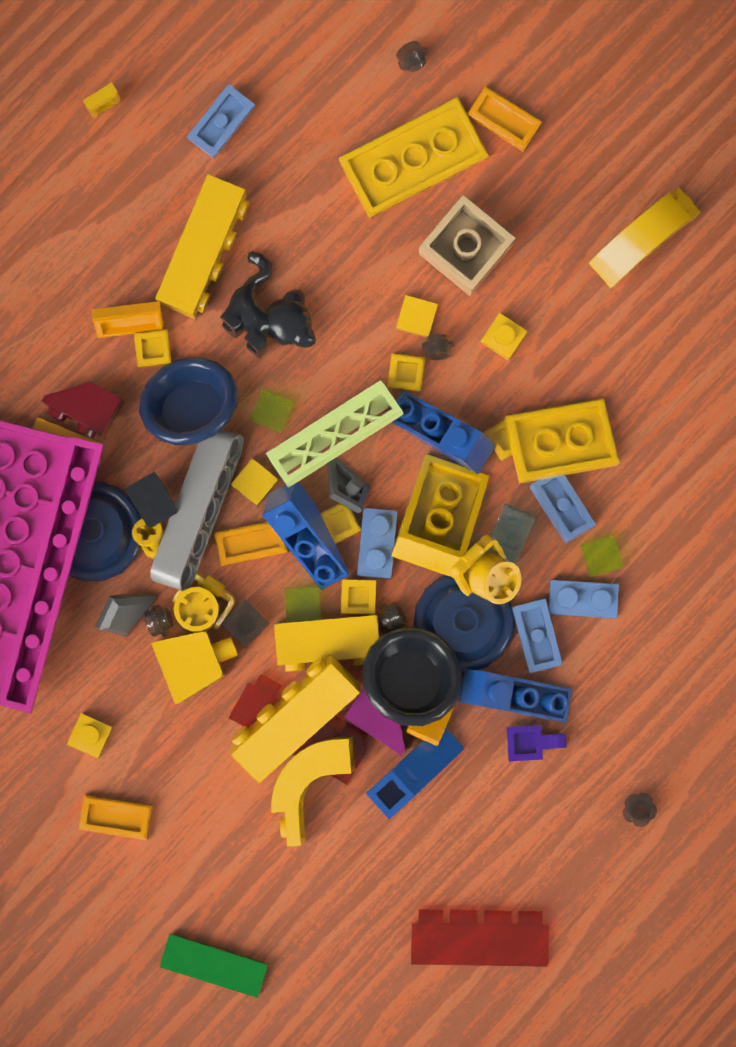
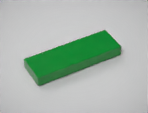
M170 933L159 967L258 998L268 963Z

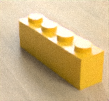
M207 174L155 300L156 302L160 301L161 306L193 319L196 318L198 311L204 313L211 294L206 293L211 280L217 282L224 263L219 262L224 249L230 251L237 232L232 231L237 219L243 220L250 201L245 200L247 197L245 189Z
M332 654L324 660L319 658L313 662L306 671L308 674L299 683L296 681L290 683L281 693L282 698L274 706L271 703L266 705L257 714V721L249 728L246 726L242 727L232 737L231 756L258 783H261L360 693L359 682Z

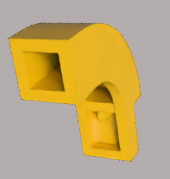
M678 187L672 193L669 192L626 227L589 264L607 285L612 288L628 276L666 240L694 220L701 212L693 204L690 197L685 195Z
M353 736L329 738L310 745L295 755L280 773L272 794L271 813L285 812V817L280 818V832L282 838H287V847L301 846L306 842L303 802L310 784L321 776L351 774L355 771Z

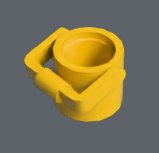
M489 535L483 536L451 569L452 576L466 596L474 593L494 604L500 605L512 600L518 593L521 585L519 568L514 563L506 560L507 558L498 541Z
M196 572L194 580L202 586L177 591L172 600L175 603L174 615L177 622L184 629L193 633L208 631L212 628L218 631L235 605L236 598L232 593L225 590V585L209 575L205 577L201 573ZM215 596H220L229 602L221 616L220 606Z

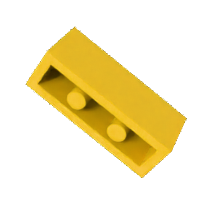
M377 615L274 624L277 665H285V672L306 670L305 663H313L319 658L324 660L330 654L338 662L339 660L353 659L354 666L362 665L370 646L379 639Z

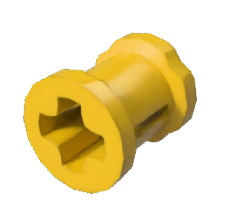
M140 519L132 529V536L135 542L141 546L146 556L154 559L165 531H163L161 523L149 528L144 520Z

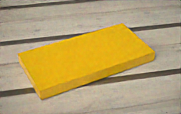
M456 97L339 157V162L369 219L488 159L489 155L459 98Z

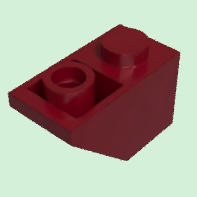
M92 382L45 395L42 399V402L49 407L46 411L47 414L62 422L68 417L78 423L76 430L93 439L96 434L102 437L106 436L124 404L121 398Z

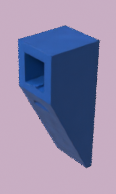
M403 390L396 400L403 411V415L391 423L454 462L479 474L496 445L481 431Z
M297 482L289 488L287 485H284L269 493L262 514L318 587L322 590L348 577L349 571L316 504L300 483Z
M465 669L459 702L566 723L572 689L485 671Z
M445 728L438 746L423 740L367 790L366 794L385 816L390 819L464 750V747Z

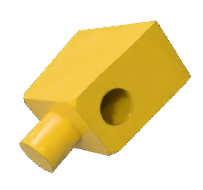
M207 631L151 643L175 704L184 702L223 678L225 675L220 663L238 656L231 637L212 644Z

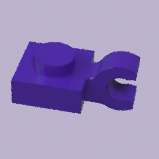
M541 725L507 727L509 762L543 760L542 749L567 748L566 734L541 735Z

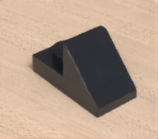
M155 471L125 488V491L149 528L156 526L177 513V508L169 496V492Z

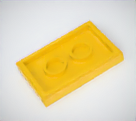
M604 398L507 415L504 418L519 484L617 466L620 463Z

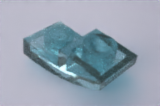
M505 503L491 537L498 541L507 558L506 560L516 565L536 516Z

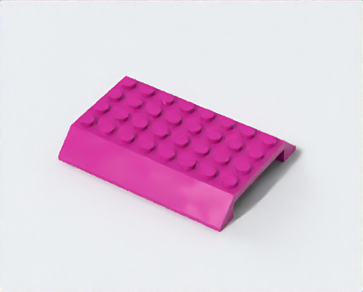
M0 421V705L32 713L104 445L74 437L66 438Z

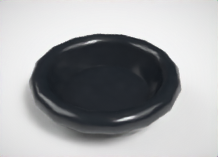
M401 627L384 633L370 646L362 664L363 687L370 703L385 718L403 726H425L441 720L456 705L462 690V668L454 650L439 635L423 628Z

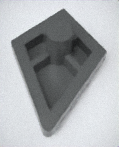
M336 457L327 463L329 497L347 508L360 513L370 486Z
M154 593L109 596L96 627L99 630L126 637L158 599V596Z

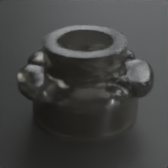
M411 41L403 45L396 54L400 69L404 71L409 70L410 72L421 69L426 64L425 57L428 55V49L426 47L422 48L418 41Z
M432 334L427 337V341L422 343L421 346L422 350L425 351V358L427 360L437 361L450 358L452 356V347L455 346V343L452 340L448 341L445 334Z
M397 602L389 605L386 603L382 604L383 612L379 613L378 617L387 632L408 626L407 618Z
M154 605L151 610L145 611L144 619L149 633L153 637L159 635L167 637L169 635V628L173 627L170 611L167 608L163 609L160 605Z
M646 793L629 795L624 802V818L628 822H633L635 826L642 827L648 825L649 821L654 819L657 813L656 805L652 803V797ZM638 806L643 808L641 813L636 811Z

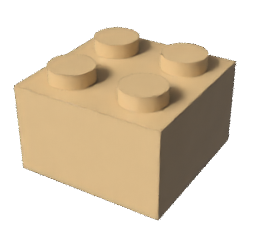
M462 195L420 245L418 254L466 294L471 296L511 249L516 238Z

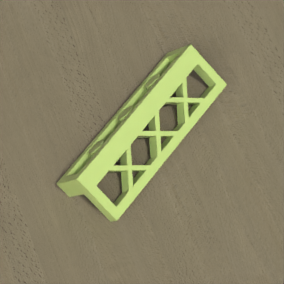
M380 380L266 454L279 476L282 477L289 488L402 416L403 411ZM391 407V410L387 413L383 414L382 416H376L385 409ZM359 427V430L354 434H348L349 432ZM331 445L329 450L325 451L324 453H318L327 446ZM302 463L299 469L289 475L287 474L288 471Z

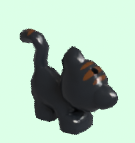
M255 251L250 252L247 256L248 262L258 266L259 272L249 277L242 287L235 290L229 306L220 316L223 320L222 327L234 338H238L246 331L247 335L244 338L247 341L246 348L260 359L267 353L268 344L266 337L268 336L282 346L293 344L303 348L313 346L316 343V337L311 328L312 321L309 310L305 306L304 293L301 289L291 290L282 299H278L270 304L268 309H264L255 290L272 277V263L263 254Z

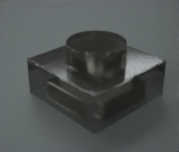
M245 599L221 624L247 648L270 623Z

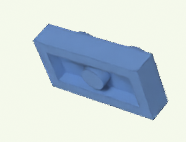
M228 84L187 135L188 140L215 159L255 109V104Z
M565 475L537 480L530 485L529 488L565 544L594 528L596 525Z
M363 509L357 576L391 579L393 563L391 555L395 542L397 511Z
M550 580L549 614L617 619L619 584Z
M546 599L512 607L528 673L563 665Z

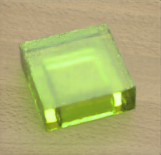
M263 389L250 421L281 434L294 402Z
M614 535L580 545L590 578L623 568Z
M319 587L284 589L287 623L321 620Z

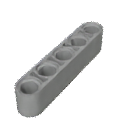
M222 429L214 437L198 443L175 503L177 513L170 517L154 558L150 574L152 581L181 591L189 589L241 456L244 444L242 435Z

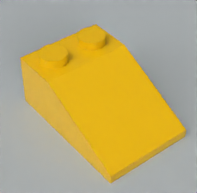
M425 454L391 556L453 577L451 569L467 552L490 476L483 473L476 474L463 466Z

